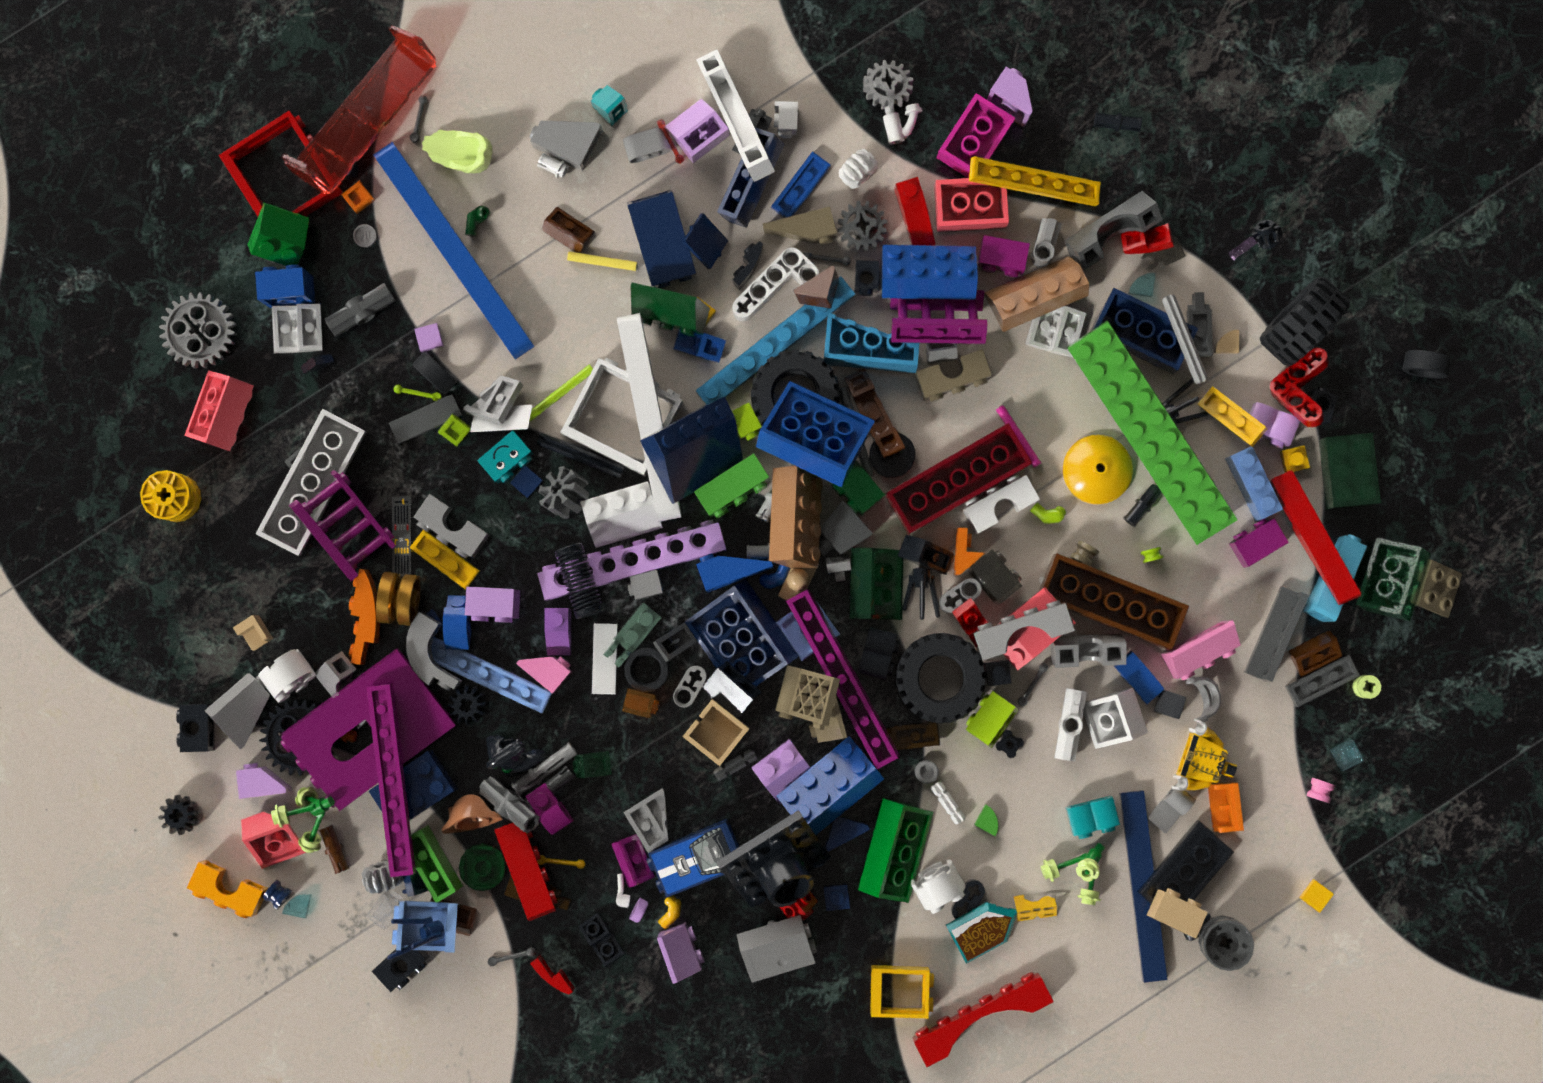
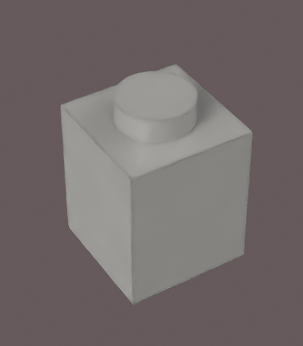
M658 570L630 576L631 582L627 583L629 594L634 596L635 600L664 593Z

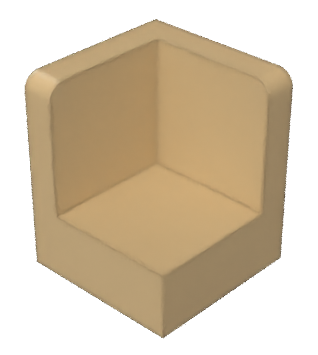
M252 615L233 627L236 634L243 636L253 651L273 640L259 615Z

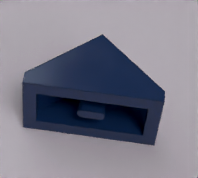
M841 815L832 822L826 841L827 851L829 852L870 830L867 823Z

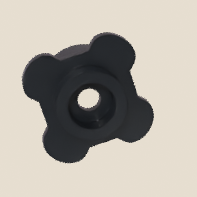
M1006 730L1003 732V737L1000 741L996 742L995 747L998 751L1005 752L1008 758H1014L1016 751L1019 747L1023 746L1024 742L1022 738H1017L1010 730ZM1008 742L1012 743L1010 747L1007 745Z

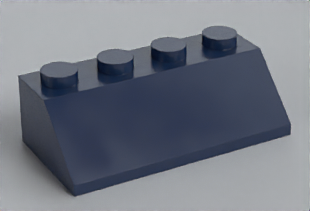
M1113 288L1099 312L1091 331L1108 320L1130 354L1171 374L1177 372L1185 357L1167 313ZM1186 323L1191 337L1194 339L1199 328Z

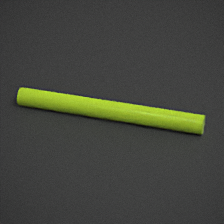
M590 364L533 407L529 422L590 376L593 370Z

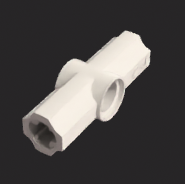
M1066 688L1062 715L1058 723L1059 732L1054 758L1075 762L1079 736L1083 728L1082 718L1087 694L1085 691ZM1070 718H1073L1076 722V727L1073 731H1067L1065 728V722Z

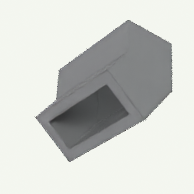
M926 343L928 364L957 360V344Z

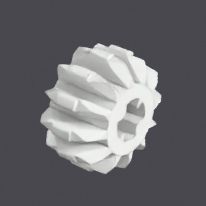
M858 150L842 165V168L839 170V177L851 189L858 188L874 173L878 161L867 150Z

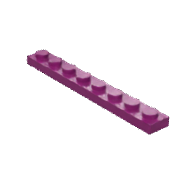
M393 684L368 686L367 695L390 877L414 875L416 868Z

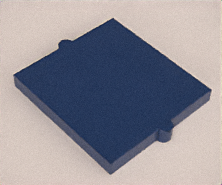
M700 213L695 223L689 227L690 231L684 238L683 243L707 269H711L717 258L722 256L721 252L729 240L704 213Z

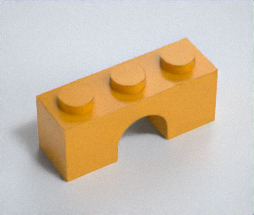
M207 860L198 862L187 886V889L193 891L192 895L201 899L207 897L214 901V905L223 909L229 907L235 910V914L242 918L257 915L263 902L262 897L268 889L267 887L246 879L241 881L236 892H230L224 888L222 883L223 875L226 871L225 868Z

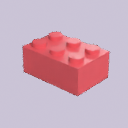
M969 178L935 181L934 198L937 232L1003 229L1007 227L1009 216L1006 188L971 182Z

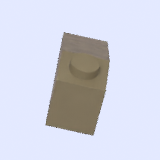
M830 206L762 224L765 234L814 244L820 242V245L833 242L834 238H837Z

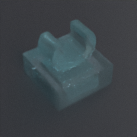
M1353 739L1330 749L1341 771H1345L1364 761Z

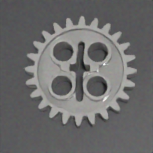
M199 292L197 299L194 294L189 293V300L180 296V304L172 301L175 308L173 310L166 308L169 316L161 317L166 321V325L159 326V328L165 330V333L159 335V337L167 340L162 344L163 347L170 348L167 354L170 356L175 355L174 360L176 362L182 361L184 366L188 367L191 363L192 367L196 369L199 366V362L202 367L207 368V361L216 365V357L224 360L222 352H231L227 345H235V342L230 340V336L237 335L236 332L231 330L237 324L229 321L234 315L226 313L229 307L226 305L221 306L222 301L218 298L214 301V297L210 294L205 299V295ZM203 309V317L197 320L196 312ZM185 315H188L191 321L200 327V332L212 343L211 346H208L203 337L196 334L197 330L185 319ZM185 324V332L179 335V326ZM218 326V334L215 337H211V329ZM200 341V349L197 352H193L192 347L194 343Z

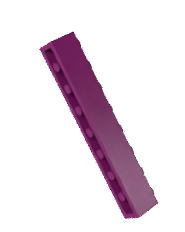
M807 589L787 600V604L825 674L840 679L836 694L876 769L899 758L900 755L811 590Z

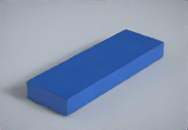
M812 151L771 205V208L784 218L794 216L830 169L831 164Z

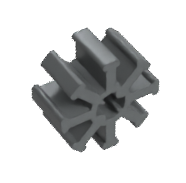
M561 466L558 468V476L552 472L546 475L551 485L547 487L540 486L538 492L544 498L539 503L553 514L559 515L563 519H568L570 509L575 513H579L582 510V507L576 501L582 498L588 499L589 492L584 489L588 485V481L572 469L569 470L565 466Z

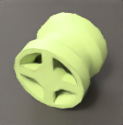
M1361 675L1354 680L1352 688L1358 697L1371 699L1379 695L1381 683L1375 676Z

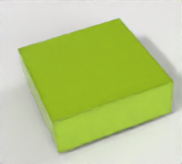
M452 413L438 430V433L455 446H458L471 430V426Z

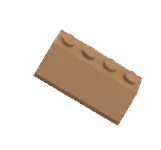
M1068 256L990 289L984 295L1002 331L1005 332L1089 296V282L1080 265Z

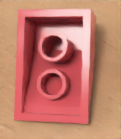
M1044 587L1008 616L1014 615L1016 619L1024 616L1023 611L1037 607L1038 611L1047 609L1046 604L1057 600ZM1033 626L1022 627L1011 635L1007 652L1003 655L1018 671L1060 636L1051 638L1040 628Z

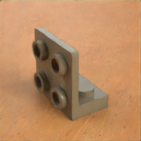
M1410 557L1397 601L1403 604L1422 607L1448 618L1462 574L1433 560Z

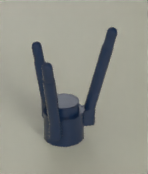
M432 917L424 919H392V924L424 925L420 928L422 940L401 949V951L398 950L388 955L387 959L391 960L426 943L443 939L445 936L443 924L439 920L433 922Z

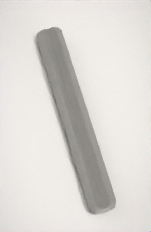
M1174 294L1168 295L1162 299L1163 305L1195 384L1203 383L1208 380L1207 374Z

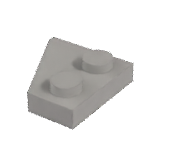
M500 376L489 388H486L479 394L481 397L472 406L467 404L463 410L468 415L503 424L524 385L519 380Z
M663 788L624 811L625 816L648 853L669 840L665 791Z

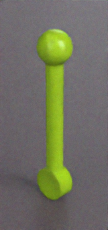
M401 385L394 386V392L397 394L403 392L432 398L434 401L442 399L441 394L438 392L431 394L402 388Z

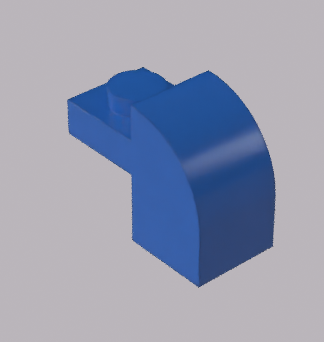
M448 595L447 605L444 607L443 612L445 649L469 650L472 630L470 616L465 615L466 596Z

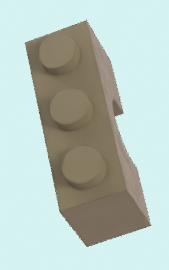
M983 349L960 357L959 362L962 371L961 375L956 378L944 376L939 364L916 371L915 376L923 400L930 399V402H935L943 399V394L952 391V394L955 395L966 391V386L974 384V387H979L987 384V379H990L992 374Z

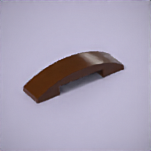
M864 368L845 377V383L859 413L875 421L870 434L883 458L905 449L896 428L893 427L875 391V387L866 369Z

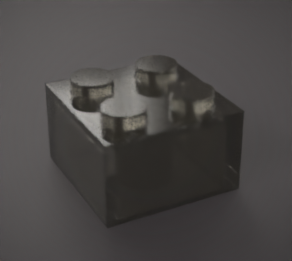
M991 549L966 570L973 579L980 583L981 588L993 603L999 605L1023 585L1020 583L1022 580L1020 575L1014 569L1009 570L1004 564L1007 562L1005 557L999 551L994 552Z

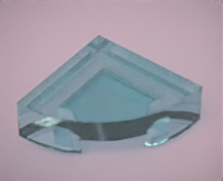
M1147 273L1137 278L1132 283L1128 294L1152 297L1156 273Z
M301 894L294 897L285 905L282 914L307 918L312 894Z

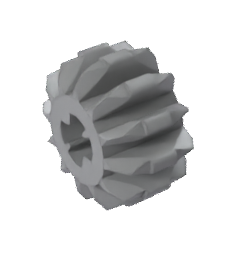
M387 860L371 864L361 873L363 886H365L367 892L372 894H380L381 892L395 889L403 881V876L390 877Z

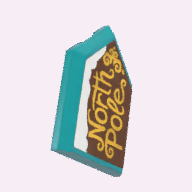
M986 902L946 924L966 964L1008 941L1017 917V910Z

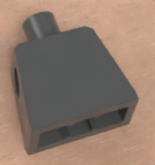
M844 500L821 527V534L824 536V539L819 542L820 554L825 557L832 549H835L842 555L873 534Z

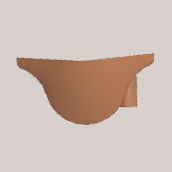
M465 795L458 799L454 806L448 808L449 820L442 827V833L450 834L486 827L503 820L500 814L490 810L487 803L479 796Z

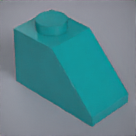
M608 85L603 89L599 88L592 95V107L611 126L628 111L625 98Z

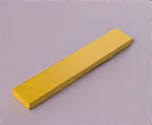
M976 156L971 158L969 181L1091 206L1099 205L1101 182Z

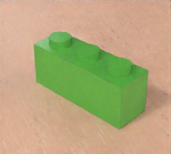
M429 825L413 833L411 836L415 867L434 901L437 903L462 888L463 885Z

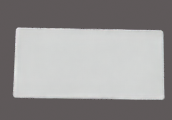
M532 405L512 406L503 424L473 416L470 432L528 429Z

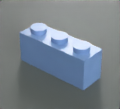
M1250 446L1225 458L1255 521L1262 520L1283 510L1253 447Z

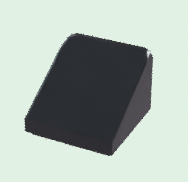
M1163 690L1159 694L1154 712L1180 719L1186 697Z

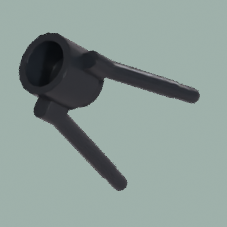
M1193 378L1162 402L1176 424L1208 415L1207 412H1202L1176 419L1179 416L1178 411L1199 400L1198 396L1176 407L1174 404L1169 405L1194 383Z
M914 568L913 575H909V583L902 610L905 611L907 609L912 588L915 584V588H920V619L923 620L925 616V589L930 586L935 615L939 618V605L934 584L935 576H931L932 569Z

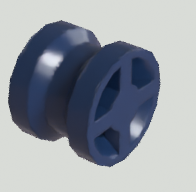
M276 880L264 893L262 899L270 901L273 904V908L278 910L289 898L292 890L289 888L285 889L281 886V882Z

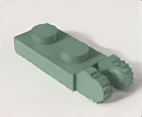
M642 603L613 638L614 641L603 655L608 658L614 653L618 645H621L625 650L614 663L620 667L662 617L645 603Z

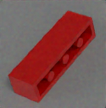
M514 823L495 829L528 921L556 911L554 904L558 903L554 891H548L546 882L550 881L545 867L540 869L537 860L541 859L537 846L532 847L529 838L533 837L531 831L529 833L523 832Z

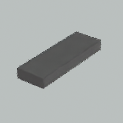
M451 394L390 422L389 425L397 443L400 445L442 426L452 413L457 417L463 415L454 395Z
M1346 655L1285 687L1295 707H1299L1359 677L1360 674L1350 655Z

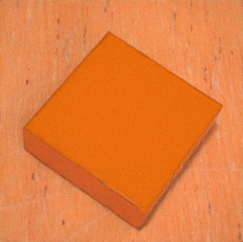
M360 180L341 194L356 214L375 201Z

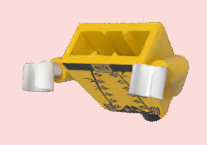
M1194 719L1197 722V727L1195 729L1189 728V731L1192 733H1189L1176 775H1173V778H1177L1178 783L1176 786H1171L1172 789L1195 791L1208 788L1212 782H1219L1221 774L1233 778L1236 773L1237 765L1226 761L1228 751L1224 749L1222 740L1212 729L1207 727L1205 722Z

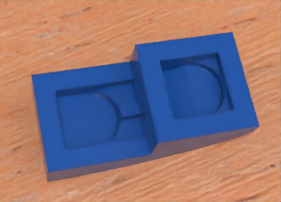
M678 330L673 350L713 362H720L726 340L703 333V335L695 333L694 337L680 333L681 330Z
M1130 651L1126 655V665H1114L1115 669L1131 685L1144 703L1148 704L1164 690L1163 686L1134 652Z

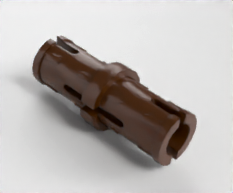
M330 825L318 831L326 847L325 854L329 855L334 873L338 874L350 868L342 852L343 845L339 844L334 826Z

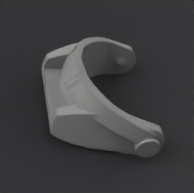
M1208 677L1187 678L1186 684H1194L1200 691L1203 699V712L1197 719L1206 722L1220 708L1221 694L1218 684Z

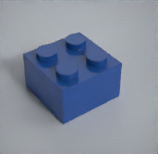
M287 265L286 269L279 270L276 267H264L262 271L255 272L257 300L267 307L315 304L313 276L300 267V265Z

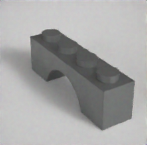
M1141 191L1066 239L1065 244L1071 258L1086 270L1104 258V248L1113 237L1128 231L1145 232L1163 219L1157 202Z

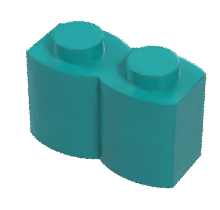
M1112 796L1065 807L1072 835L1078 836L1079 839L1093 836L1092 832L1101 830L1102 833L1115 831V826L1120 825Z

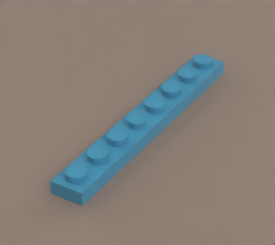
M842 276L839 277L831 309L811 305L802 306L695 391L705 404L724 396L726 398L758 373V369L767 362V359L779 355V352L786 351L828 318V312L833 314L856 294Z

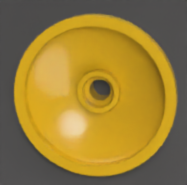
M1090 435L1078 440L1070 447L1063 461L1062 472L1067 488L1075 497L1089 504H1106L1116 500L1127 490L1133 475V464L1128 451L1119 441L1105 435ZM1097 464H1102L1104 466L1103 472L1097 471Z

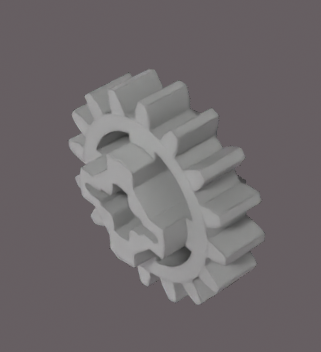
M883 60L882 66L874 63V70L868 68L867 76H864L863 92H866V99H873V106L880 103L883 110L886 105H889L891 110H893L894 104L902 107L903 100L908 102L909 95L913 91V78L910 77V70L903 71L904 65L900 64L897 67L894 60L891 62V65H887L886 60Z

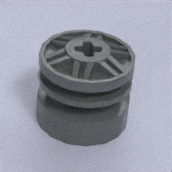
M1223 915L1212 917L1204 923L1199 931L1198 943L1201 952L1212 965L1220 970L1233 971L1240 969L1249 962L1253 955L1254 941L1251 933L1241 922L1232 917ZM1222 936H1225L1227 939H1229L1227 941L1228 945L1225 947L1222 944H1219L1222 942Z

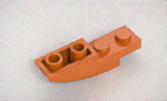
M359 569L358 576L353 580V587H356L354 596L350 598L349 610H351V615L359 616L360 618L354 625L353 634L356 635L355 643L350 646L349 658H352L351 663L365 665L369 642L379 643L381 622H378L376 618L377 590L369 570Z

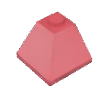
M261 812L241 820L242 841L262 869L306 853L299 846V838L290 824L283 825L282 828L279 827V824L274 825L271 814Z

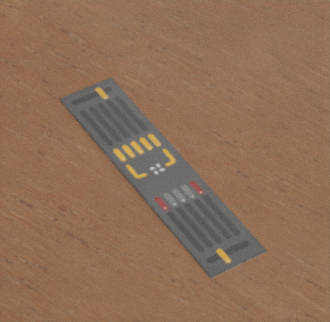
M411 496L392 497V534L395 537L392 541L396 545L392 549V572L398 573L400 579L405 574L411 575Z

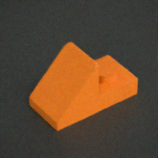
M958 527L956 529L954 575L956 576L961 575L985 554L983 552H967V548H971L972 535L968 534V528Z

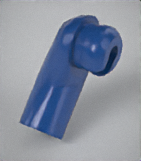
M779 565L776 573L762 574L759 582L766 589L781 586L784 584L790 568Z

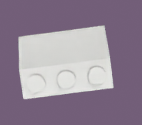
M648 481L580 501L596 548L663 528L662 523L658 522L651 486Z

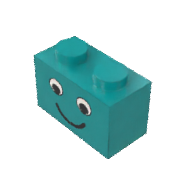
M512 430L477 461L491 478L499 484L501 481L505 483L514 476L513 471L516 468L526 466L532 460L530 456L534 453L517 433Z

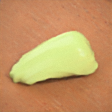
M440 129L431 136H425L422 142V150L428 153L433 162L468 174L481 173L487 170L493 154L491 142L478 132L470 133Z

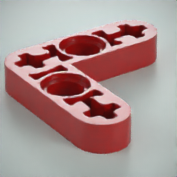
M1313 348L1298 362L1289 366L1270 382V391L1273 398L1305 426L1311 428L1317 427L1323 422V411L1300 388L1328 366L1327 352L1322 348ZM1314 358H1316V359H1320V358H1321V359H1322L1321 361H1318V360L1313 361ZM1297 370H1303L1306 372L1305 375L1300 378H1296L1293 376L1294 372H1296ZM1279 386H1280L1281 388L1285 387V389H1284V390H1282V389H1278V390H1277V387H1279ZM1294 398L1303 399L1300 405L1294 406L1290 404ZM1306 409H1308V412L1311 413L1312 415H1315V414H1316L1317 416H1316V417H1313V416H1309V417H1308V414H1307Z

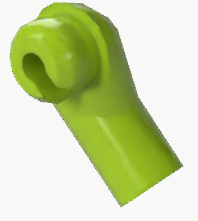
M1038 502L1030 509V512L1045 524L1059 523L1064 520L1066 510L1061 506L1046 510Z

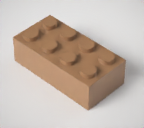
M797 466L773 468L769 561L792 569L818 568V560L820 558L819 537L821 535L820 513L822 511L821 490L823 482L822 478Z

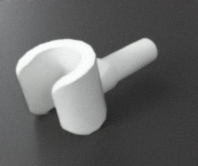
M617 874L618 893L616 903L620 907L628 908L630 895L623 894V874Z

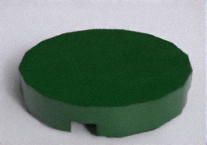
M485 843L473 845L460 858V877L473 890H491L504 878L506 871L505 858L500 850L493 845Z

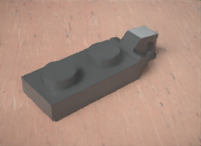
M1194 292L1192 294V305H1187V323L1199 328L1193 339L1199 357H1212V309H1210L1209 304L1204 305V292Z

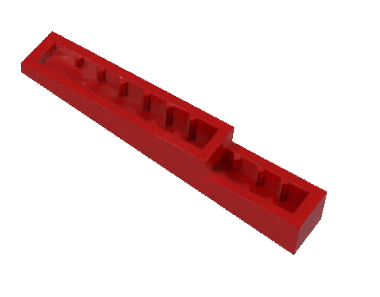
M1290 470L1272 478L1270 483L1284 512L1293 525L1292 530L1338 605L1361 596L1359 588L1294 472Z

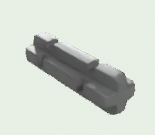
M748 749L743 752L742 756L740 754L726 762L725 766L716 768L713 772L717 780L721 781L728 777V774L731 775L747 766L748 762L752 763L755 761L757 755L754 750Z

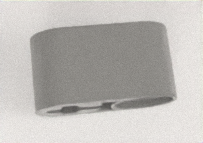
M656 127L623 139L629 163H638L671 151L665 127Z
M966 579L944 593L939 599L941 610L946 613H952V611L963 604L962 600L958 599L953 603L954 608L945 606L947 602L946 597L948 596L951 599L958 594L955 592L957 589L965 602L970 598L972 600L976 599L981 594L980 583L975 579ZM966 583H972L975 586L976 592L973 596H968L964 593Z
M692 666L684 674L673 694V700L679 707H688L695 701L707 680V672L703 667ZM700 670L702 680L695 681L693 687H697V690L694 692L691 687L684 686L683 684L685 681L690 684L693 678L690 673ZM681 690L690 692L691 699L688 703H681L679 701L678 693Z

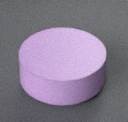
M639 898L629 919L636 923L639 922L647 909L648 902Z

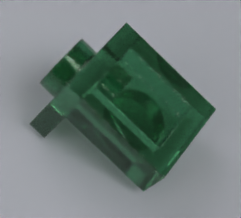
M609 751L576 755L573 761V770L577 774V778L612 775Z

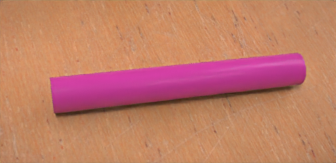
M1002 405L997 408L996 411L1004 424L1009 423L1029 456L1033 468L1040 465L1041 461L1005 406Z

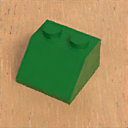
M263 203L248 242L251 255L286 266L298 265L305 247L309 217Z

